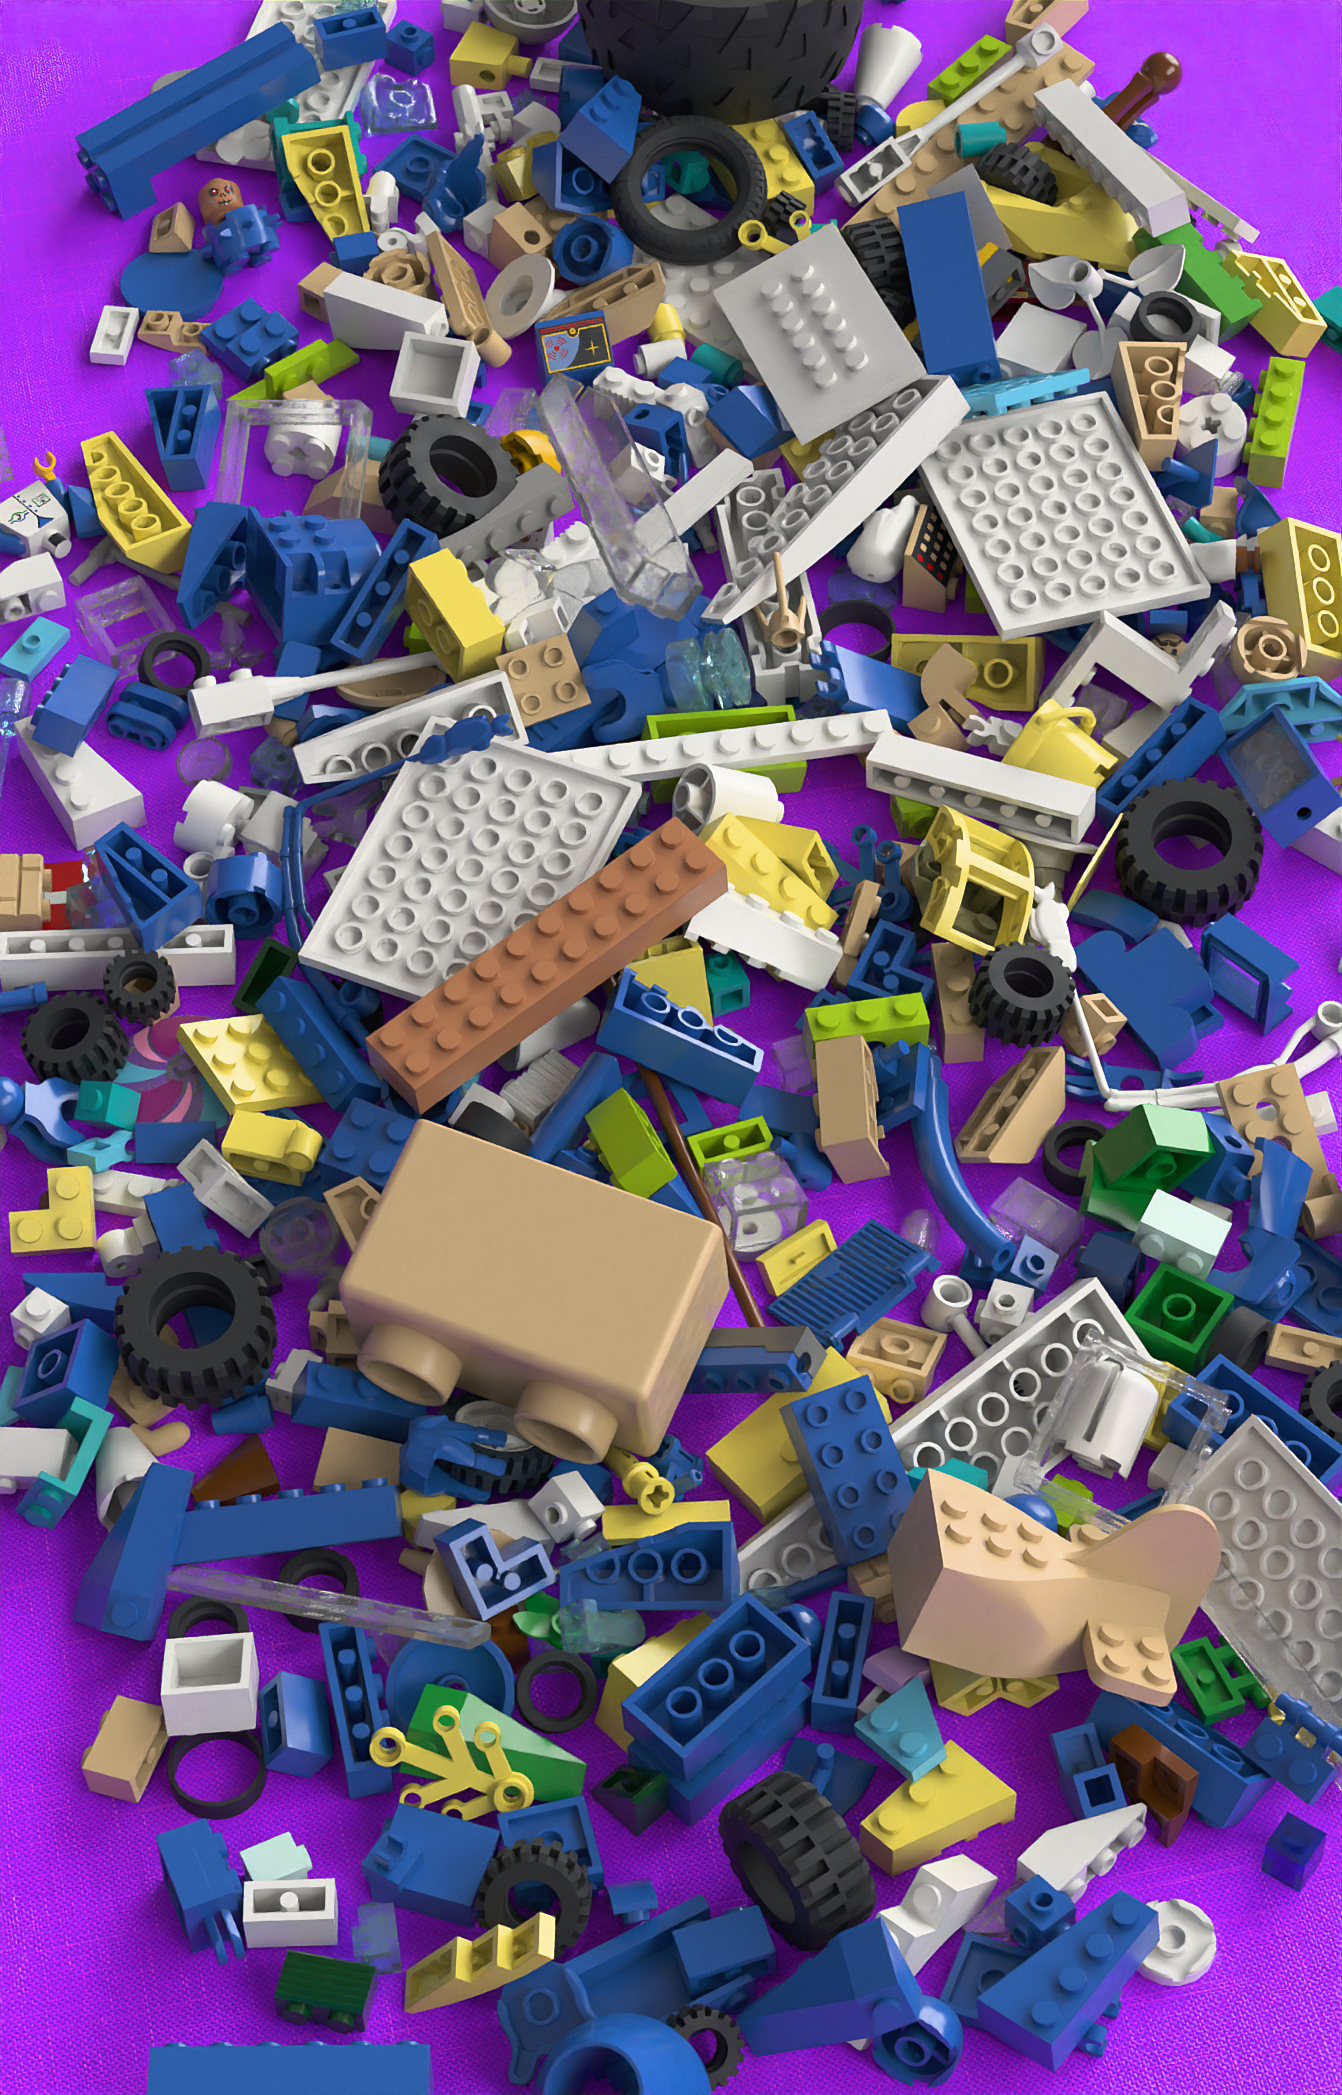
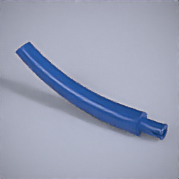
M930 1054L925 1112L911 1118L913 1143L920 1170L932 1198L958 1237L988 1266L997 1272L1003 1271L1011 1264L1015 1256V1245L986 1217L973 1199L963 1180L951 1140L949 1087L941 1079L942 1060L939 1056Z

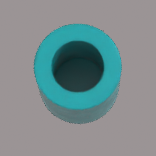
M997 121L958 124L954 129V145L958 159L983 157L991 147L997 146L998 143L1005 142L1007 144L1005 128H1000Z
M708 343L701 344L691 357L690 362L712 371V384H719L731 391L743 381L744 370L742 361Z

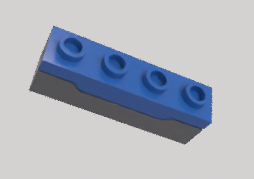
M808 1326L712 1328L683 1394L807 1392L812 1379L815 1378L828 1354Z

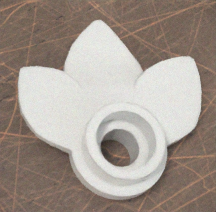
M252 120L217 140L216 146L218 157L230 165L236 164L241 158L249 162H259L267 159L270 156V149L264 138L269 136L268 131L271 125L263 121Z

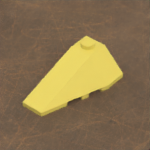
M348 124L282 135L281 140L288 171L332 245L334 237L369 232L370 227Z

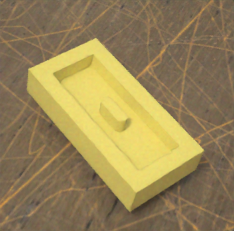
M817 1219L755 1258L768 1293L777 1297L787 1291L837 1249V1245L827 1221Z

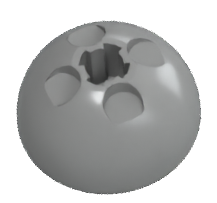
M483 0L486 15L494 28L516 36L519 44L539 45L556 39L569 28L578 11L577 0Z

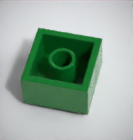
M1142 1103L1134 1107L1125 1119L1107 1130L1105 1136L1092 1146L1106 1188L1153 1195L1157 1189L1169 1194L1216 1154L1201 1112L1156 1106L1151 1103Z
M1162 1261L1125 1313L1124 1318L1154 1361H1167L1196 1378L1204 1365L1206 1353L1215 1334L1225 1319L1233 1312L1235 1296Z

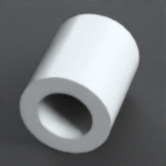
M678 337L638 346V353L633 354L636 373L638 375L642 374L645 380L658 378V375L676 356L687 360L681 338Z

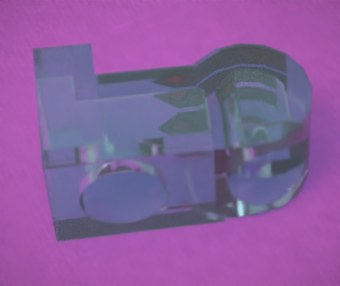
M582 1599L558 1609L564 1652L601 1655L617 1654L626 1647L639 1645L643 1642L646 1635V1628L642 1617L630 1608L616 1613L598 1612L596 1600Z

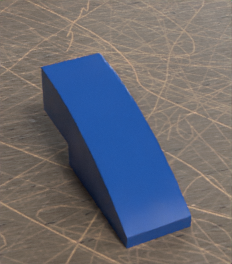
M23 1273L26 1297L38 1287L68 1305L72 1324L87 1318L107 1333L115 1334L113 1319L116 1317L114 1307L117 1297L124 1295L123 1286H107L105 1273Z

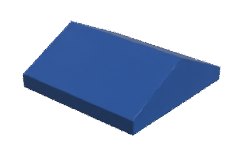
M764 385L736 386L706 412V417L741 456L749 461L778 448L796 437L771 392Z

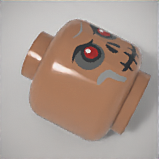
M221 178L210 180L199 191L197 197L204 222L206 224L212 222L214 227L226 219L225 213L244 206L238 185Z

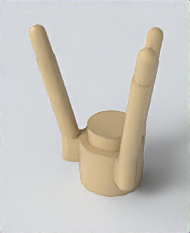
M774 552L773 562L779 609L772 613L769 624L758 605L753 607L751 611L763 630L764 640L767 642L772 641L775 646L780 648L794 646L800 639L805 637L804 621L807 598L805 596L800 597L797 616L788 609L779 552Z

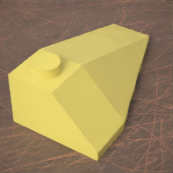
M892 634L891 666L921 677L927 662L947 642L970 662L979 673L961 693L964 698L984 704L995 710L1035 711L1045 675V637L1023 636L1002 641L1000 636Z

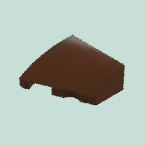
M255 1433L247 1437L192 1485L190 1497L193 1505L201 1501L219 1500L220 1507L236 1505V1497L261 1494V1498L281 1491L275 1470L258 1434Z
M1133 1723L1110 1739L1107 1764H1115L1121 1787L1128 1795L1130 1803L1134 1805L1142 1802L1147 1806L1146 1811L1150 1812L1162 1828V1833L1157 1839L1164 1847L1168 1848L1175 1843L1185 1823L1195 1795L1199 1772L1136 1723Z

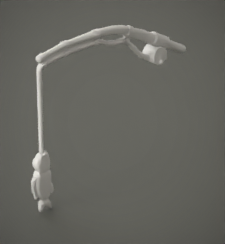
M1053 882L1048 883L1044 889L1034 886L1033 899L1038 905L1036 910L1031 909L1029 918L1030 935L1043 947L1049 949V954L1053 957L1058 955L1063 960V967H1069L1071 972H1074L1077 959L1070 943V935L1066 923L1069 917V910L1065 904H1057L1053 901L1055 896V885ZM1076 989L1074 990L1075 997L1072 1006L1099 1090L1103 1097L1108 1099L1104 1104L1106 1111H1131L1142 1103H1151L1152 1105L1169 1108H1181L1182 1110L1214 1106L1222 1107L1215 1087L1218 1081L1164 1090L1118 1091L1117 1089H1109ZM1335 1001L1323 1002L1316 1014L1294 1032L1279 1058L1268 1065L1254 1066L1233 1077L1284 1065L1301 1038L1310 1030L1322 1042L1294 1062L1299 1080L1321 1067L1331 1058L1340 1057L1342 1055V1005Z

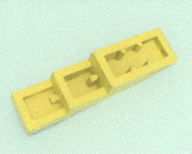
M539 1912L515 1929L498 1924L474 1941L459 1936L455 1937L406 1970L404 2011L414 2014L489 1992L521 1978L553 1960L555 1917Z

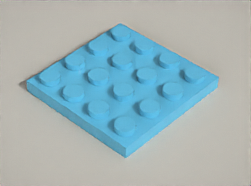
M1088 368L1001 378L986 384H975L958 388L971 408L961 420L981 416L980 411L986 413V417L1007 413L1006 406H1009L1010 410L1031 406L1030 399H1033V403L1054 399V392H1056V396L1078 392V385L1091 382Z

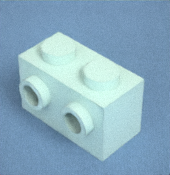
M1157 1189L1139 1223L1131 1246L1141 1249V1252L1147 1256L1164 1261L1205 1281L1232 1224Z

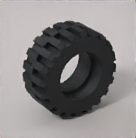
M434 414L414 420L402 432L380 464L378 485L380 494H384L382 496L384 507L386 510L390 509L392 512L391 519L397 526L402 523L404 518H407L435 533L438 540L446 538L487 515L516 486L515 478L519 476L517 467L512 465L513 458L509 451H504L501 448L502 443L495 436L493 438L486 433L487 429L479 424L474 426L469 423V419L463 417L454 419L451 414H438L437 417ZM435 473L451 480L462 491L464 496L448 488Z
M1185 777V782H1176V778L1163 781L1160 788L1152 785L1143 791V798L1137 796L1130 802L1128 811L1123 813L1119 823L1114 868L1116 878L1120 880V888L1126 897L1132 896L1133 902L1150 910L1160 920L1165 919L1182 926V923L1191 924L1192 928L1204 927L1206 921L1217 922L1227 912L1235 915L1243 908V903L1250 900L1255 892L1256 883L1259 880L1264 851V837L1261 835L1262 825L1255 815L1252 816L1253 810L1246 800L1243 799L1241 802L1237 800L1238 793L1228 787L1222 790L1218 788L1219 783L1207 780V783L1196 782L1197 778ZM1190 835L1202 838L1213 844L1221 852L1223 859L1209 868L1185 870L1167 863L1158 855L1154 848L1168 838Z
M193 1245L180 1247L181 1252L170 1254V1251L167 1250L158 1254V1260L151 1264L149 1261H146L137 1268L139 1274L137 1278L131 1276L127 1279L122 1287L124 1295L117 1297L114 1307L116 1317L113 1319L114 1332L124 1367L127 1368L130 1379L136 1386L142 1387L145 1395L152 1400H157L161 1396L163 1405L177 1408L178 1404L181 1403L185 1404L186 1410H200V1405L210 1404L212 1409L223 1406L222 1400L232 1396L233 1400H236L245 1395L244 1387L248 1384L254 1387L263 1378L261 1368H270L274 1359L273 1349L277 1347L278 1343L277 1322L268 1287L264 1279L258 1277L257 1269L248 1261L241 1263L239 1255L229 1250L219 1254L218 1248L215 1246L203 1245V1250H194ZM210 1306L224 1310L234 1317L228 1330L218 1340L201 1348H176L159 1339L164 1325L173 1316L187 1308Z
M776 1771L725 1804L718 1819L720 1824L718 1831L719 1836L723 1839V1850L730 1859V1866L734 1874L741 1881V1886L747 1896L751 1897L755 1905H759L762 1915L769 1921L770 1926L777 1933H781L784 1940L790 1945H796L797 1949L801 1951H821L828 1946V1941L838 1933L858 1926L872 1915L877 1895L874 1892L876 1888L874 1879L869 1874L870 1867L868 1862L862 1856L859 1850L860 1846L855 1837H852L846 1828L847 1824L840 1815L836 1814L825 1796L822 1797L817 1792V1788L810 1782H805L803 1777L797 1773Z

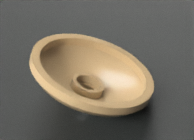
M380 658V659H374V661H373L372 663L380 662V661H385V660H390V659H395V658ZM350 665V666H348V667H346V668H344V669L352 668V667H356V666ZM433 665L335 686V690L349 704L365 711L379 713L424 696L433 686L446 683V675L438 666Z

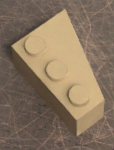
M1014 0L1004 21L1007 44L1013 47L1012 56L1017 54L1016 42L1042 22L1049 24L1061 38L1089 11L1088 0Z
M862 1034L815 1043L816 1059L811 1060V1072L815 1083H818V1093L813 1094V1105L817 1117H820V1128L815 1129V1138L819 1151L826 1153L844 1184L890 1176L889 1163L885 1162L878 1147V1140L885 1139L883 1126H877L875 1103L879 1102V1095L870 1048Z

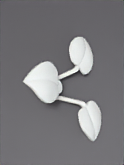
M1166 244L1141 253L1132 261L1128 269L1129 275L1133 279L1132 281L1109 274L1103 268L1096 271L1088 261L1081 260L1072 255L1059 256L1048 261L1028 265L1032 289L1039 301L1047 308L1059 310L1068 307L1073 302L1076 292L1087 303L1098 325V331L1092 330L1084 333L1075 343L1072 357L1077 369L1088 368L1092 382L1100 381L1111 375L1110 372L1118 341L1128 342L1127 335L1122 328L1114 326L1105 330V324L1093 302V298L1097 297L1102 291L1103 279L1128 288H1136L1138 286L1140 293L1144 297L1156 291L1170 292L1181 278L1185 248L1182 244Z

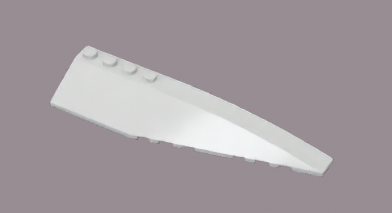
M1097 1277L1079 1279L889 1425L888 1428L906 1474L914 1467H940L953 1457L988 1471V1493H990L1007 1453L1047 1469L1046 1473L1071 1454L1060 1448L1058 1455H1056L1049 1449V1446L1082 1369L1089 1363L1109 1361L1118 1364L1120 1371L1129 1368L1142 1374L1146 1361L1154 1360ZM1014 1380H1017L1019 1383L1013 1386ZM1018 1386L1021 1387L1016 1391L1024 1389L1023 1394L1020 1396L1014 1390ZM810 1489L737 1549L740 1566V1597L748 1591L753 1597L758 1599L838 1565Z

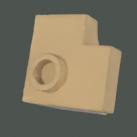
M329 1300L328 1312L310 1311L309 1331L312 1349L324 1352L328 1365L360 1371L357 1366V1357L360 1350L355 1345L342 1301Z

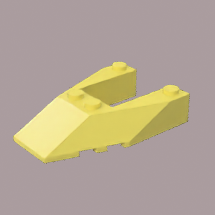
M1028 142L1024 146L1028 147L1032 153H1038L1041 156L1040 159L1048 163L1051 167L1049 171L1056 177L1054 184L1058 186V193L1056 194L1057 200L1053 206L990 186L981 180L1013 246L1010 250L1037 259L1044 258L1045 254L1058 256L1072 255L1083 260L1098 262V268L1129 273L1130 264L1140 255L1131 238L1139 229L1134 218L1129 213H1124L1114 198L1108 197L1100 183H1094L1090 173L1085 168L1081 169L1070 158L1056 150L1044 147L1040 142Z

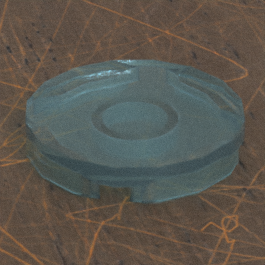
M848 563L839 566L834 571V575L828 579V603L831 606L845 600H864L881 606L889 613L895 608L899 599L898 579L894 576L890 581L882 583L865 581L853 574Z

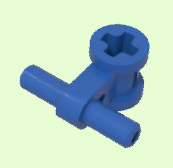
M672 1434L664 1436L658 1451L648 1457V1463L658 1470L659 1477L667 1479L674 1487L675 1496L672 1503L681 1501L684 1493L703 1482L701 1473L704 1468V1460L696 1453L689 1454L681 1447L680 1440Z

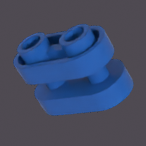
M131 681L120 693L119 701L114 702L109 708L104 719L108 730L114 736L137 742L151 750L163 751L168 749L176 738V730L183 728L191 714L189 706L180 697L141 682Z

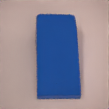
M287 640L275 677L304 678L317 675L321 663V649ZM311 691L274 706L273 717L298 723L304 715Z

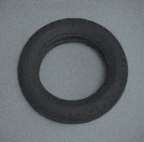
M696 115L665 118L645 127L635 135L632 156L610 184L612 208L619 226L628 238L646 254L663 262L683 266L712 263L729 256L743 245L738 237L739 228L748 220H757L759 222L762 220L768 194L765 170L752 145L732 127L718 120ZM682 151H695L712 156L729 170L735 181L737 197L733 207L720 221L702 229L682 230L662 223L648 210L640 190L643 178L653 164L669 154Z

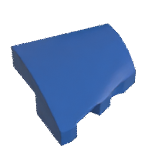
M1256 1137L1254 1149L1260 1150L1263 1153L1262 1171L1257 1173V1175H1252V1201L1249 1208L1248 1226H1255L1273 1235H1280L1294 1240L1313 1169L1301 1158L1281 1145L1267 1138Z

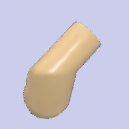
M183 1422L168 1423L153 1431L136 1423L129 1427L154 1456H164L181 1448L190 1438V1429Z

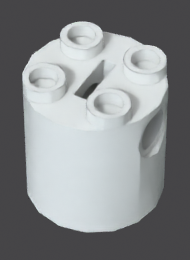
M697 762L690 765L684 771L673 794L672 817L676 816L697 837L706 825L727 812H730L734 817L741 815L776 823L782 820L784 806L782 802L778 801L774 784L769 777Z

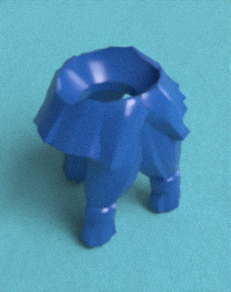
M445 1413L440 1415H422L410 1421L407 1427L409 1429L408 1439L399 1448L400 1471L398 1481L419 1497H437L444 1494L458 1497L474 1504H487L490 1499V1492L481 1490L482 1484L476 1483L474 1487L465 1485L466 1478L464 1477L458 1481L450 1476L451 1473L444 1472L435 1460L436 1458L444 1459L459 1465L474 1467L475 1469L502 1476L506 1469V1462L504 1460L489 1458L487 1455L475 1453L469 1444L477 1442L504 1448L507 1442V1432L489 1430L487 1427H475L466 1423L451 1421Z

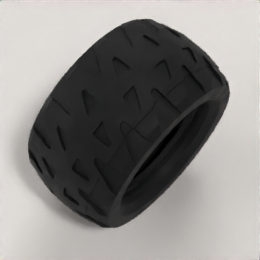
M577 0V7L583 34L591 56L599 60L604 77L608 82L615 75L628 81L633 85L635 91L642 96L641 106L667 117L696 115L712 118L726 125H739L763 121L786 114L818 96L829 82L836 79L852 50L863 16L864 0Z

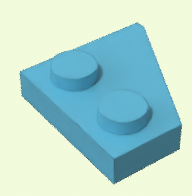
M918 1676L854 1724L856 1736L913 1784L947 1758L923 1682Z

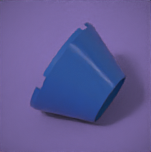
M616 2013L591 2019L566 2034L553 2047L543 2062L532 2095H580L588 2079L597 2070L608 2064L620 2061H628L632 2066L638 2080L639 2095H712V2090L702 2060L684 2037L668 2025L651 2017L631 2013Z

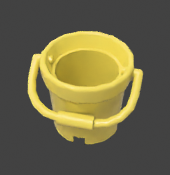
M1048 699L1021 730L1001 763L1095 787L1097 793L1116 768L1114 765L1119 762V759L1090 737L1096 724L1092 711L1086 707L1063 708L1054 699ZM1082 716V719L1077 726L1067 717Z

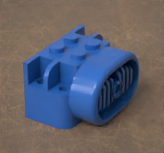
M249 506L245 589L282 648H284L287 640L309 646L330 645L329 641L383 554L379 542L365 522L359 518L327 520L326 517L316 514L294 516L290 510L282 511L280 516L262 518L255 506ZM386 574L382 581H386L388 583V578ZM377 592L372 599L369 609L381 604Z

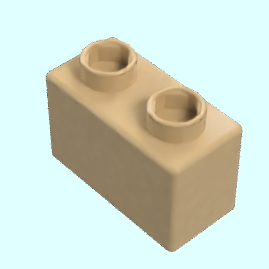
M425 1119L416 1121L338 1285L355 1345L360 1350L357 1357V1366L362 1374L375 1385L406 1401L433 1407L446 1404L454 1387L471 1392L515 1409L511 1422L516 1431L528 1442L561 1459L589 1465L602 1462L610 1445L642 1457H650L658 1451L730 1289L723 1232L718 1225Z

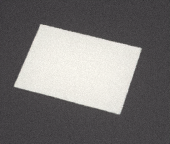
M972 163L926 190L930 199L961 191L965 192L978 251H981L989 241L1005 251L1013 247Z

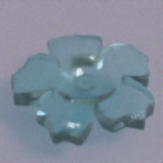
M525 89L523 93L518 94V98L509 97L514 116L533 101L547 107L546 97H541L540 95L534 97L532 90L528 91Z

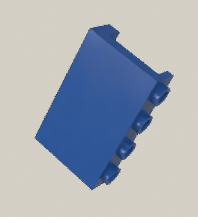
M702 1894L563 1964L580 1978L587 1992L591 2010L597 2017L616 2013H631L651 2017L668 2025L669 2022L666 2019L671 2014H679L678 2009L684 2006L691 2008L693 2004H701L715 2008L726 2015H737L755 2000V1979L750 1972L708 1994L690 1999L674 1954L672 1931L680 1929L682 1925L693 1920H710V1906ZM699 2029L695 2031L691 2036L701 2034L707 2029ZM614 2063L597 2070L592 2075L595 2081L598 2082L606 2078L607 2071Z

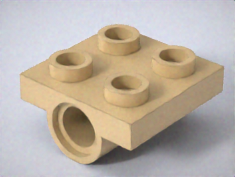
M566 633L495 657L498 670L506 672L524 728L591 705V700L582 681L581 673Z

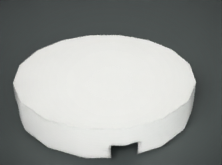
M1170 1899V1902L1164 1901L1160 1903L1159 1900L1147 1903L1146 1905L1158 1911L1160 1941L1138 1967V1972L1143 1977L1160 1985L1181 1986L1195 1982L1209 1970L1215 1958L1216 1936L1211 1919L1199 1907L1182 1899Z

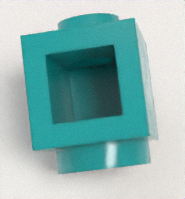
M733 950L728 951L726 955L720 952L706 955L704 957L713 1017L715 1018L750 1006V981Z

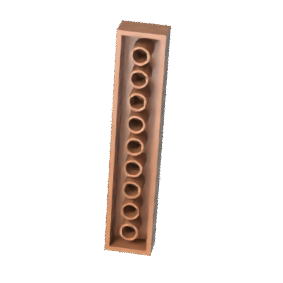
M674 816L365 1038L370 1064L421 1115L728 892L726 864Z

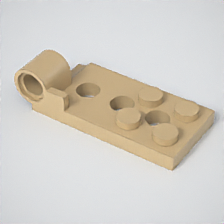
M1294 1062L1218 1081L1215 1087L1225 1117L1255 1154V1160L1247 1177L1252 1181V1175H1257V1173L1262 1171L1263 1153L1260 1150L1254 1149L1256 1137L1283 1141L1289 1151L1297 1155L1313 1169L1297 1228L1303 1227L1306 1235L1313 1241L1342 1233V1192H1340L1335 1173H1329ZM1259 1102L1272 1104L1276 1110L1275 1120L1265 1121L1261 1119L1256 1111L1257 1104Z

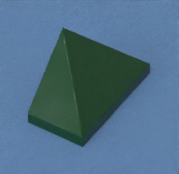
M267 936L231 1005L250 1015L262 1014L255 1003L278 976L291 977L299 962V952Z

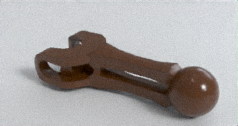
M1163 51L1149 55L1143 61L1140 72H1137L1129 84L1101 110L1125 132L1145 110L1159 101V95L1169 94L1180 85L1183 77L1180 61L1173 54ZM1049 134L1040 142L1044 147L1056 150L1071 160H1076L1071 154L1067 155L1062 145L1057 140L1053 141Z

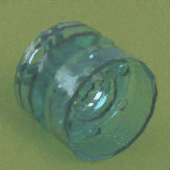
M732 628L720 630L718 637L713 632L706 633L703 641V650L694 637L672 641L667 644L666 667L673 697L681 713L713 711L714 697L719 706L724 710L730 709L733 706V702L738 707L750 703L751 683L749 665L740 640Z

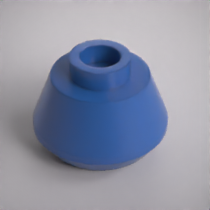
M875 104L862 106L854 123L856 130L854 136L864 147L872 146L877 148L891 136L895 139L896 125L888 114Z

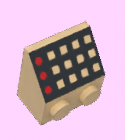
M921 504L904 553L902 606L945 614L949 599H956L959 579L956 577L957 574H964L965 565L941 517L928 505Z

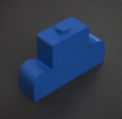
M1164 927L1128 952L1121 935L1110 930L1100 931L1074 948L1077 959L1074 971L1076 976L1092 994L1103 993L1128 1019L1122 1028L1160 1072L1164 1068L1172 1070L1196 1051L1198 1036L1190 1014L1212 1000L1214 992L1209 974L1203 968L1204 962L1193 947L1186 949L1174 934Z

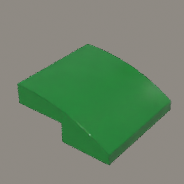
M1093 1140L1086 1141L1078 1175L1079 1179L1086 1182L1078 1213L1117 1231L1136 1232L1154 1195L1106 1188L1092 1146L1097 1142Z

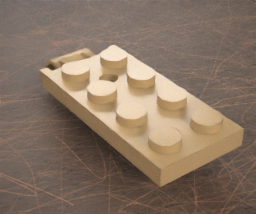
M434 230L425 237L429 249L426 256L436 270L433 277L443 292L440 299L450 314V317L447 319L449 326L457 336L463 335L467 341L474 342L479 356L490 367L498 368L504 365L510 358L511 348L493 330L474 269L437 230Z

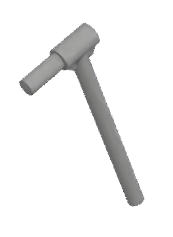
M109 534L89 552V557L69 575L70 582L78 587L98 567L118 561L176 592L179 591L181 577L173 573L166 575L127 558ZM220 601L216 604L215 612L244 627H248L253 620L251 613L229 602Z

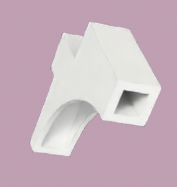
M964 1854L921 1866L901 1905L880 1911L876 1918L882 1917L913 1976L918 1973L927 1960L952 1934L964 1924L979 1916L999 1879ZM864 2038L847 2042L859 2051L868 2048L872 2039Z

